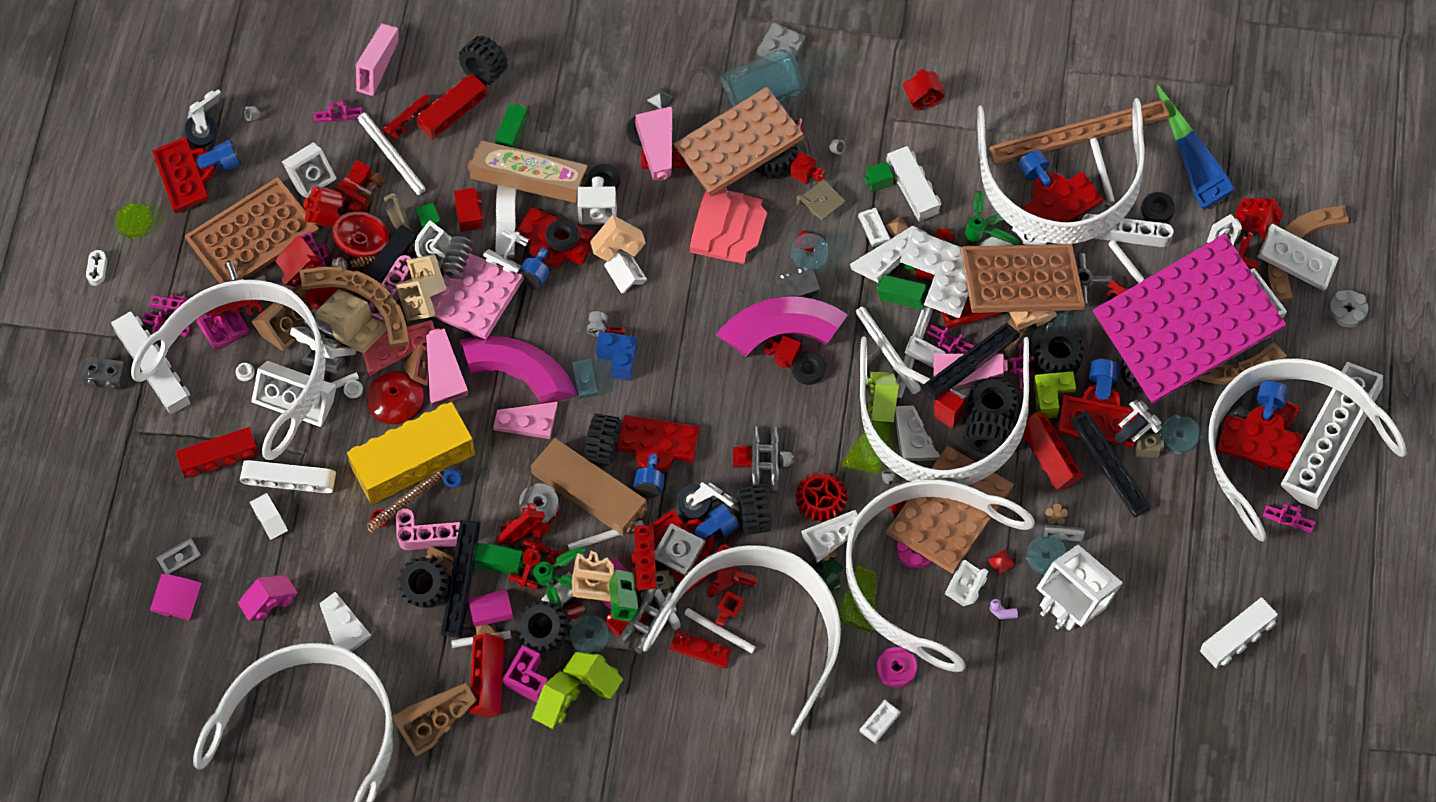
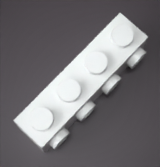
M908 146L888 153L887 163L916 218L920 222L939 214L941 201L937 195H934L931 182L925 179L924 170L921 166H918L914 152H910Z
M1261 597L1204 642L1200 652L1215 668H1218L1221 664L1225 666L1232 660L1231 656L1235 653L1240 654L1247 648L1246 644L1250 641L1252 643L1257 641L1261 637V632L1265 629L1267 631L1272 629L1276 625L1275 620L1278 614Z

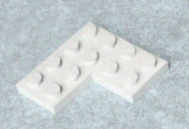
M912 229L900 262L935 275L924 305L960 318L968 297V288L961 256L962 247Z

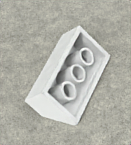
M266 361L257 370L252 403L283 413L290 409L299 397L310 376ZM323 381L320 393L303 421L319 427L323 425L334 402L337 385Z

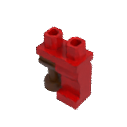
M356 160L352 170L336 187L337 192H340L342 195V207L348 202L350 204L347 207L349 212H361V210L366 212L368 206L373 202L372 194L377 187L384 185L386 182L385 178L376 172L372 175L369 166ZM371 180V183L367 187H364L368 183V181Z

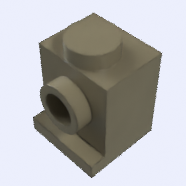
M1144 433L1135 441L1136 458H1159L1160 451L1164 450V439H1160V433Z
M669 570L656 571L657 590L660 588L663 595H667L669 591L671 592L670 587H674L673 575L669 576Z

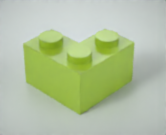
M871 371V376L867 378L866 388L869 389V395L871 396L870 402H867V412L870 419L873 421L894 422L899 387L894 373Z
M1073 371L1035 375L1033 388L1037 413L1045 414L1047 418H1058L1060 408L1058 400H1062L1063 395H1075L1076 386Z
M575 652L563 670L565 674L581 681L580 684L590 687L599 697L611 699L623 681V678L618 674L619 671L613 666L608 665L605 662L606 659L599 654L592 655L587 652Z
M559 671L544 684L532 718L552 729L557 724H562L566 717L565 709L580 694L578 688L581 681Z

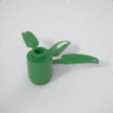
M976 191L973 203V211L976 212V216H972L968 220L965 229L967 240L978 242L982 239L985 232L991 234L994 238L1018 245V239L1005 231L996 228L992 229V231L985 229L986 226H994L1004 221L999 213L988 217L986 221L980 217L979 213L983 212L984 196L981 191Z
M578 547L560 555L556 559L557 562L552 566L547 562H540L534 567L533 574L537 582L541 586L548 587L546 595L549 602L562 606L556 588L551 587L555 580L560 581V584L572 588V577L568 575H562V578L557 577L553 569L576 559L577 554L582 555L586 551L584 547Z

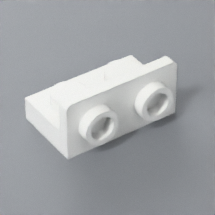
M1231 214L1213 224L1207 243L1226 234L1234 246L1242 230L1241 223Z

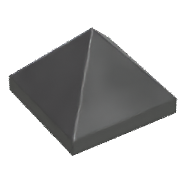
M658 88L647 102L658 109H662L673 100V97Z

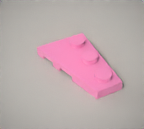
M558 402L497 410L493 428L495 431L551 439Z

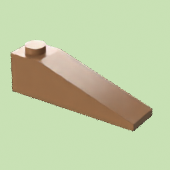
M302 284L291 290L305 303L309 310L313 309L305 300L307 290H302ZM276 302L251 321L261 337L282 351L297 339L290 335L292 327H302L304 325V319L295 310Z
M464 683L413 704L395 714L393 718L415 756H418L432 748L438 742L439 737L451 728L452 723L468 710L476 701V698L467 683Z

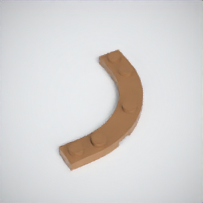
M1345 205L1318 209L1306 213L1292 221L1284 230L1302 239L1305 235L1321 229L1348 225L1349 220ZM1268 263L1267 278L1270 290L1280 302L1292 301L1293 295L1287 272Z
M318 267L300 270L302 290L338 287L362 295L378 309L383 317L390 348L409 345L406 323L400 306L397 305L391 293L375 279L358 271L343 270L341 267Z
M1272 343L1262 352L1248 360L1238 362L1235 365L1221 364L1197 378V380L1214 384H1229L1244 370L1260 363L1286 359L1287 355L1275 343Z

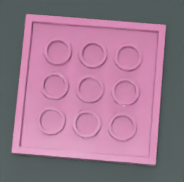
M467 253L470 257L466 260L467 265L462 266L465 269L461 273L463 275L462 279H454L444 274L443 279L446 290L430 297L436 314L432 317L486 340L521 285L524 277L516 272L509 273L502 266L493 265L485 259Z

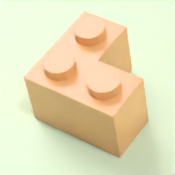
M614 215L608 219L590 241L594 255L608 262L619 249L635 257L646 244L640 229Z

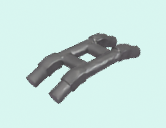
M755 426L752 428V485L759 484V470H771L772 491L779 490V429L776 426L771 428V445H759V427ZM759 452H771V462H759Z
M657 588L648 589L632 621L629 622L618 638V643L623 645L631 637L634 629L645 633L635 648V651L641 654L650 631L674 593L669 591L661 607L657 610L649 606ZM644 612L655 617L650 626L639 622Z

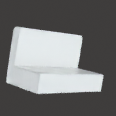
M618 251L609 262L605 263V268L621 293H626L633 284L643 285L647 281L633 256L625 251Z

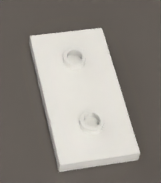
M1274 224L1269 227L1257 256L1323 291L1327 289L1339 259Z

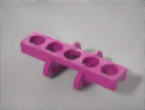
M343 99L341 102L336 103L330 100L328 105L331 107H328V111L314 112L315 123L358 119L359 115H362V108L347 109L346 102ZM342 106V111H333V107ZM336 114H341L342 117H341V118H336L335 115H336Z
M310 231L300 235L303 238L307 235L310 237L311 240L307 243L313 244L311 248L314 252L319 253L318 258L322 262L318 266L327 267L324 261H329L332 255H328L325 249L327 245L321 244L317 247ZM321 250H322V252H323V254H324V257H322L321 254H320V251H321Z
M174 293L169 298L152 296L149 305L152 308L164 309V314L168 315L170 309H178L187 301L185 294L181 297L175 296ZM153 301H160L158 304L153 303ZM173 302L178 303L176 307H172Z
M159 311V316L145 312L144 317L141 319L142 323L153 326V333L159 331L166 322V319L162 318L163 312ZM152 317V321L146 320V318ZM190 326L185 328L187 329L186 333L182 332L180 336L187 338L191 329Z
M930 325L929 330L926 332L927 336L938 341V348L943 347L947 349L949 354L954 349L965 354L968 351L964 349L965 347L970 349L974 347V345L962 340L963 334H960L958 338L947 334L949 330L947 327L943 331ZM935 330L937 334L935 335L930 331ZM951 338L954 341L952 344L947 343V339Z
M1018 345V358L1013 357L1009 359V362L1012 363L1010 373L1013 375L1019 374V390L1024 392L1022 388L1023 370L1021 369L1023 366L1021 349H1024V346ZM1030 356L1029 362L1034 361V357ZM1016 363H1019V369H1016ZM1029 368V392H1030V389H1031V388H1030V376H1033V375H1034V371H1031V373H1030V368Z
M1288 501L1287 504H1284L1285 508H1282V510L1266 505L1262 517L1277 521L1279 524L1283 523L1292 526L1294 529L1297 528L1312 533L1315 521L1300 517L1301 514L1299 512H1302V509H1300L1301 505L1295 507L1289 505ZM1287 508L1297 511L1296 515L1293 516L1286 513ZM1268 510H1271L1273 512V515L1266 512ZM1286 517H1291V518H1292V522H1290V523L1286 522V521H1285V518H1286ZM1309 523L1311 525V528L1304 526V524Z

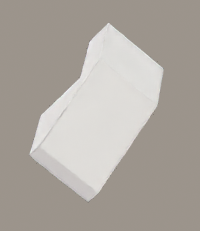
M267 493L250 501L257 518L270 540L288 531Z

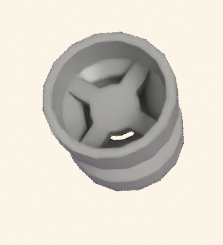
M599 311L591 312L588 319L590 324L587 326V333L598 337L599 331L606 332L605 324L607 323L608 316Z

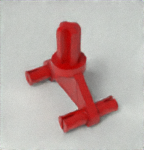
M525 538L523 546L529 548L523 554V562L526 565L523 577L511 572L509 581L516 582L523 588L526 586L537 590L539 583L528 579L532 567H535L540 562L539 551L549 555L553 548L542 545V542L539 540L535 542Z
M724 544L716 550V553L730 548ZM737 566L720 569L717 571L716 580L708 586L706 595L712 598L729 586L736 585L737 583L755 587L757 577L740 572L741 569L737 568Z

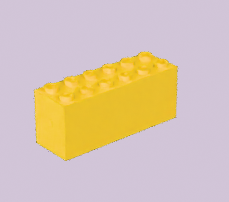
M452 402L442 404L434 411L425 412L419 418L413 421L409 420L402 426L390 429L384 435L378 438H371L367 443L355 446L347 452L351 468L371 506L429 478L435 471L442 472L476 455L473 439Z

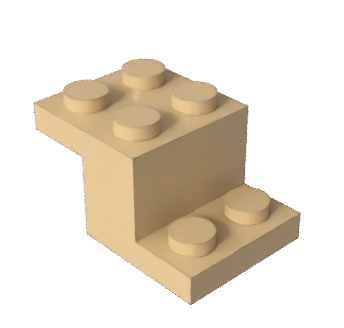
M435 254L406 260L412 279L395 285L406 319L410 321L432 317L436 314L430 297L446 290L438 260Z
M338 289L315 312L317 319L331 325L336 341L363 354L387 331L385 323L372 318L367 301L341 289Z

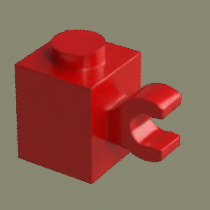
M799 152L791 164V177L805 184L811 178L818 182H821L824 178L823 174L825 171L821 168H816V159Z
M783 336L780 344L772 339H768V345L773 348L767 349L764 347V354L774 355V363L779 367L792 369L796 356L801 352V342Z
M728 590L725 591L716 606V609L721 612L714 623L723 627L728 616L736 617L745 600Z

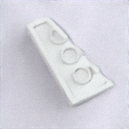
M911 226L851 263V270L879 283L883 275L887 276L901 263L900 259L912 229L925 234L927 232Z

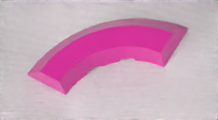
M791 296L764 300L742 310L732 317L718 331L716 336L745 357L766 340L782 335H803L813 338L826 346L847 317V314L830 304L815 299Z
M478 336L460 340L470 374L483 371L495 372V370L506 372L508 375L523 380L536 395L540 404L558 402L578 396L571 379L560 364L547 353L529 343L502 336H488L486 340Z

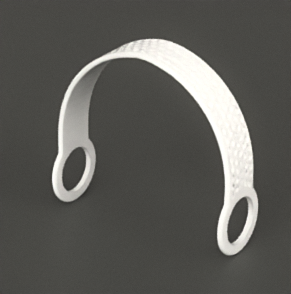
M1135 98L1133 102L1132 124L1137 158V174L1131 187L1108 210L1089 219L1077 222H1057L1037 217L1019 208L1003 194L989 169L986 154L983 106H978L977 126L981 176L986 194L995 210L1006 222L1020 232L1035 239L1056 244L1084 242L1098 237L1116 226L1132 208L1141 186L1145 152L1140 100Z
M236 280L221 283L207 288L188 299L172 313L159 331L153 333L145 340L134 358L131 375L137 382H142L151 377L162 364L169 347L183 330L197 318L216 307L241 300H266L292 308L312 329L315 335L316 354L310 378L303 391L290 409L283 412L277 418L266 435L262 454L266 460H272L287 448L299 424L309 413L320 393L325 375V351L315 319L308 307L294 292L286 287L261 280ZM161 340V348L157 358L147 370L140 372V364L146 351L153 343ZM291 418V426L286 437L278 447L271 450V443L277 430L287 419Z
M862 337L860 351L861 414L866 436L877 456L892 471L910 482L944 480L967 486L988 477L998 470L1016 450L1027 423L1029 405V338H1024L1023 405L1017 424L1010 436L997 450L974 464L952 470H935L916 465L892 451L875 431L866 407L867 339Z
M1278 359L1257 364L1236 376L1221 393L1214 406L1209 424V446L1214 472L1225 495L1234 505L1247 528L1259 541L1263 542L1266 540L1264 528L1251 505L1236 490L1224 473L1216 455V442L1221 423L1229 409L1243 394L1259 386L1261 382L1265 380L1302 379L1319 382L1337 389L1362 408L1376 426L1385 443L1396 455L1404 457L1407 453L1405 442L1399 430L1386 412L1375 404L1368 393L1356 381L1329 365L1305 359ZM1379 417L1384 420L1392 431L1398 446L1386 433ZM1241 504L1244 506V508H1245V509L1247 510V512L1249 513V515H1250V517L1252 518V520H1253V522H1254L1256 528L1254 527V525L1251 523V521L1249 520V518H1248L1247 515L1245 514V512H1244V510H1243Z
M919 480L904 483L877 496L855 518L849 532L846 550V575L849 590L860 613L885 638L916 653L925 661L939 668L961 672L965 669V663L956 653L941 644L918 638L895 627L871 607L860 591L853 572L851 557L855 540L862 528L884 509L905 500L921 497H940L966 503L986 512L995 520L1016 529H1031L1034 527L1035 521L1029 512L1016 503L998 496L985 494L963 484L944 480ZM990 504L1008 507L1017 512L1025 521L1020 522L1004 517L996 512ZM920 646L929 647L943 653L955 664L946 663L932 657Z
M739 546L720 551L700 562L681 581L650 631L643 646V651L647 652L682 595L704 576L723 568L739 565L768 567L791 576L807 590L816 602L824 618L828 634V657L825 670L791 731V735H795L831 672L838 654L840 619L835 600L819 574L808 563L790 552L767 546Z
M308 643L276 650L250 665L231 684L216 712L209 718L200 734L194 753V766L200 770L208 765L219 746L223 730L233 711L244 696L262 680L278 671L296 665L309 663L334 664L348 668L363 678L378 695L386 713L385 736L380 753L371 772L363 781L354 801L361 802L367 788L371 784L367 802H374L377 789L388 768L394 742L393 720L386 691L371 667L360 657L345 648L330 644ZM217 723L211 747L202 758L206 738L212 727Z

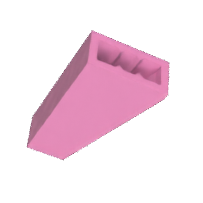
M381 23L356 63V91L374 96L398 43V28Z
M671 107L637 114L635 117L636 128L653 181L665 180L671 176Z
M445 329L430 331L426 335L431 406L435 408L468 396V389Z
M934 354V376L963 354ZM1004 354L995 355L951 389L955 391L970 387L978 381L981 383L982 379L985 378L990 380V377H994L995 380L1004 377V371H1008V360H1004Z

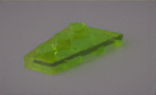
M872 420L871 423L878 436L888 445L894 422ZM865 431L841 462V466L879 475L883 461L873 450Z
M858 565L854 573L856 582L867 602L875 610L876 572ZM848 588L838 612L840 621L874 633V628L858 610Z

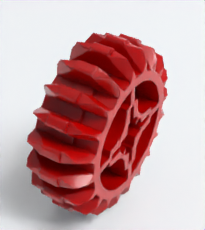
M823 470L820 475L814 472L813 477L807 474L806 480L802 479L800 481L801 485L797 486L798 492L795 493L796 505L800 506L799 511L805 512L804 516L806 518L811 515L812 521L819 518L820 523L823 518H826L827 521L830 520V516L836 518L837 513L842 514V508H845L847 505L845 501L848 500V495L846 494L847 488L843 487L844 482H838V476L832 478L831 472L827 476L824 475ZM828 487L835 491L837 497L828 491ZM806 496L815 502V506L808 502Z

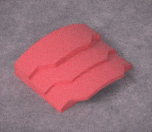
M726 187L712 196L705 191L693 230L690 252L745 264L747 253L758 247L767 217V212L761 206L763 199L729 191Z

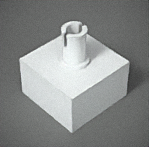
M311 143L282 161L295 188L305 198L310 195L313 186L324 187L337 179L322 149L315 143Z
M601 177L592 178V187H578L580 225H604L612 215L617 217L616 188L603 187L604 179Z

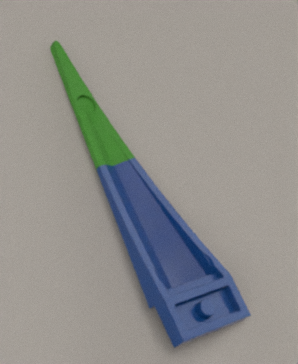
M1157 85L1160 98L1164 101L1168 110V120L1193 193L1201 208L1205 210L1236 190L1225 171L1161 87Z

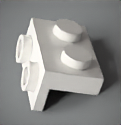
M962 560L945 594L962 606L973 604L978 599L980 587L987 580L988 570H979L966 560Z

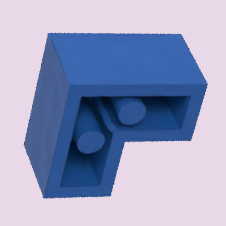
M599 331L596 346L597 359L613 361L611 367L612 378L631 381L638 349L637 337Z

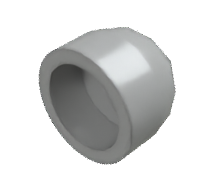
M247 106L245 108V118L247 121H254L260 117V111L257 107Z
M840 139L832 140L831 145H829L831 152L842 154L845 151V142Z
M791 452L779 453V463L782 468L789 467L794 463V459H792L794 455Z
M891 469L882 471V479L886 484H889V481H892L893 484L897 481L898 475Z

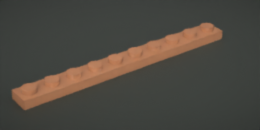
M1163 100L1141 106L1143 125L1169 119V113ZM1133 108L989 147V152L994 165H999L1021 159L1032 150H1041L1043 153L1088 141L1092 138H1099L1132 129Z

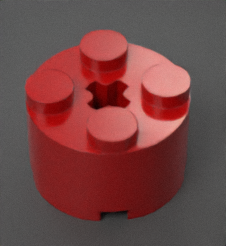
M919 70L916 76L902 84L912 108L916 111L924 110L923 107L927 105L930 108L934 107L945 97L944 93L946 91L937 73L933 71Z
M313 186L309 197H306L303 202V207L306 208L305 221L333 227L340 216L337 213L338 207L342 208L341 193L332 189Z

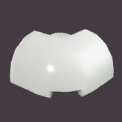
M429 220L415 241L417 257L435 254L441 271V264H443V259L446 257L445 254L452 237Z

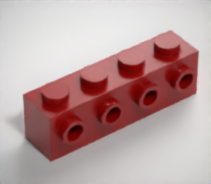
M472 73L462 78L459 84L454 88H450L444 96L436 99L429 108L419 113L417 116L418 127L434 140L487 97L486 86Z
M1034 413L1028 418L1022 437L1029 443L1033 455L1041 463L1042 470L1051 479L1052 486L1057 490H1068L1083 477L1082 473L1047 416L1041 413Z
M250 427L175 451L184 478H194L200 473L212 472L219 467L231 466L237 461L249 460L259 455Z
M489 633L473 637L470 690L476 701L469 707V713L486 719L500 714L504 638Z

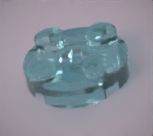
M806 233L799 236L791 246L792 260L800 269L807 267L808 269L813 268V270H816L826 262L828 246L819 235ZM812 247L814 249L813 253H815L814 256L806 257L805 248L809 249Z
M1175 415L1164 422L1160 437L1164 439V446L1167 449L1171 450L1174 454L1189 452L1196 447L1200 430L1192 418ZM1176 431L1184 432L1183 437H1177Z
M1040 536L1029 544L1026 560L1035 572L1045 576L1053 561L1065 554L1066 550L1062 542L1052 536L1042 538ZM1042 552H1049L1050 559H1044Z
M585 615L576 619L572 624V629H570L572 646L580 653L587 652L593 655L602 651L609 641V631L606 622L598 616L587 617ZM593 631V638H585V632L591 633Z

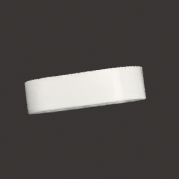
M100 250L91 252L88 259L86 277L88 282L94 286L102 284L105 279L107 258L104 252ZM98 257H101V259H99L98 265H96L95 260H97ZM95 271H97L99 276L93 279L92 276H95Z

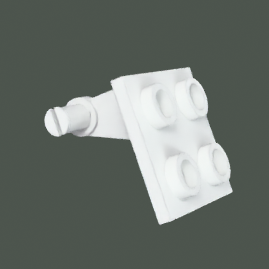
M505 228V232L502 235L512 240L504 256L490 249L483 256L487 258V262L493 265L498 263L504 266L503 269L505 271L517 273L521 265L507 259L515 241L526 246V242L529 239L519 235L517 231L513 232Z

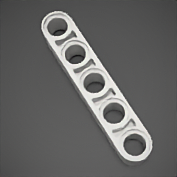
M1087 214L1082 218V220L1089 219L1096 215ZM1123 218L1112 229L1093 239L1167 247L1172 240L1173 228L1165 223Z
M247 460L243 462L240 482L252 486L332 493L336 472L326 468Z

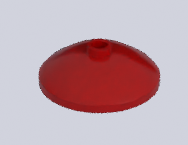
M350 212L342 215L335 222L333 238L336 244L348 254L357 257H372L378 255L389 241V232L385 224L377 217L364 212Z
M393 371L379 376L371 383L367 391L366 401L370 413L377 420L386 424L397 425L413 419L419 413L423 406L424 393L421 384L411 379L408 373ZM391 391H397L395 394H391Z

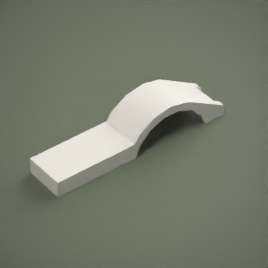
M498 185L496 198V253L504 256L512 239L502 235V233L505 232V228L516 232L515 198L517 189ZM515 243L507 259L515 258Z

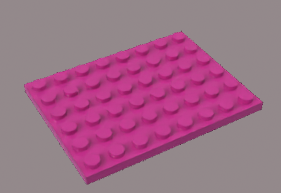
M1226 234L1221 235L1093 310L1097 320L1151 404L1156 403L1286 327V323Z

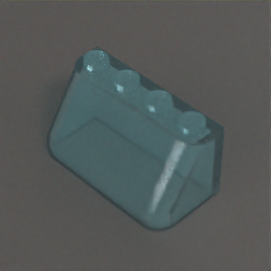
M784 49L774 51L726 71L719 76L733 107L768 87L778 102L784 100L786 96L797 95L801 90L805 89L795 56Z

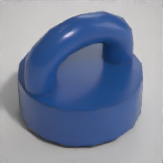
M454 467L445 469L443 473L444 484L448 487L459 486L462 482L461 471Z

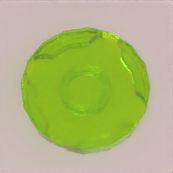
M138 203L122 207L115 217V225L119 233L131 239L146 235L153 224V217L149 209Z

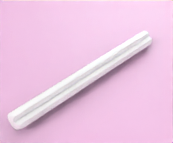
M366 113L359 115V122L416 194L421 195L426 191L425 186Z
M924 305L913 333L914 336L923 339L933 308ZM906 354L903 362L907 368L912 370L915 358ZM898 375L897 383L899 387L897 397L901 398L906 384Z
M861 306L858 308L856 315L894 367L897 362L906 367L865 307ZM896 371L912 394H916L921 390L916 380Z

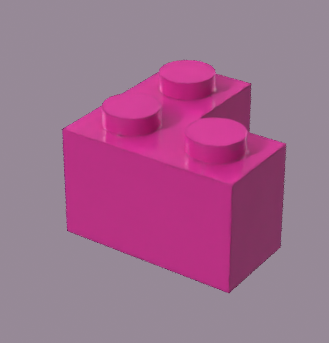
M287 575L257 578L238 601V604L248 621H262L268 617V613L272 608L290 605L298 592Z
M522 645L503 678L505 688L536 703L544 684L548 682L547 678L536 674L541 664L540 654Z

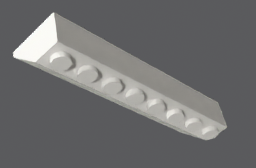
M1347 362L1342 372L1356 381L1375 402L1383 387V375ZM1333 388L1281 483V486L1298 502L1318 509L1367 417V414L1358 404L1337 389Z

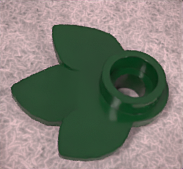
M814 559L809 563L813 569L816 567L821 568V571L817 573L830 590L840 589V579L837 573L843 569V566L838 561L820 560L817 563Z

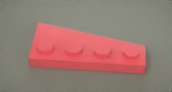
M432 320L406 327L409 345L390 348L388 333H384L363 354L368 375L371 376L410 355L418 344L426 346V335L435 329Z

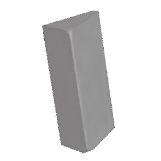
M1044 525V538L1083 541L1084 528Z
M189 538L159 555L156 559L164 572L169 575L200 557L201 554L193 540Z

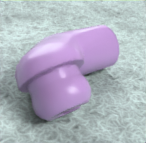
M994 599L991 601L990 611L999 619L1018 618L1017 608L1005 609L1001 605L1000 600Z

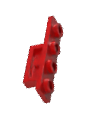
M653 525L635 526V552H632V564H635L636 567L632 568V573H634L637 590L656 589Z

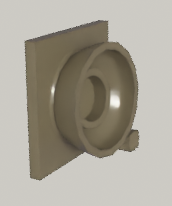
M824 179L804 195H798L796 198L798 205L803 202L811 213L821 221L846 202Z
M391 193L383 198L385 202L393 199L396 206L387 209L388 216L396 230L402 226L413 233L405 209L398 201L396 194Z

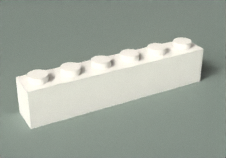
M130 311L111 322L134 360L139 348L151 335L148 330L144 331L142 329L143 323L138 316L134 317ZM152 344L146 351L140 364L141 372L147 370L157 358L160 351L157 344ZM164 358L160 367L147 381L169 414L172 415L191 404L188 398L191 395L185 386L181 387L179 376L176 372H171L169 369L171 365L167 358Z

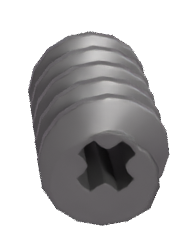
M461 236L452 237L445 254L446 257H444L443 264H441V271L451 278L462 279L463 275L461 273L465 271L462 266L467 265L466 260L470 257L467 253L472 252L470 246L474 244L469 239Z

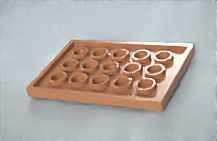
M766 87L674 143V146L707 193L712 196L805 139V137L772 92Z
M277 177L184 237L219 284L232 281L226 263L233 261L239 278L246 280L274 262L276 257L297 236L310 231L313 237L320 231L316 224L305 221V210ZM307 235L304 239L308 240L310 237Z
M1072 244L962 246L961 256L972 313L1084 310L1085 303Z
M947 446L931 469L952 470L976 462ZM992 473L988 477L967 486L985 494L1005 499L1014 484L996 473ZM940 497L914 498L907 501L887 529L886 535L898 542H902L908 548L953 574L992 517L980 509L952 499ZM990 504L995 511L1001 506L999 504Z

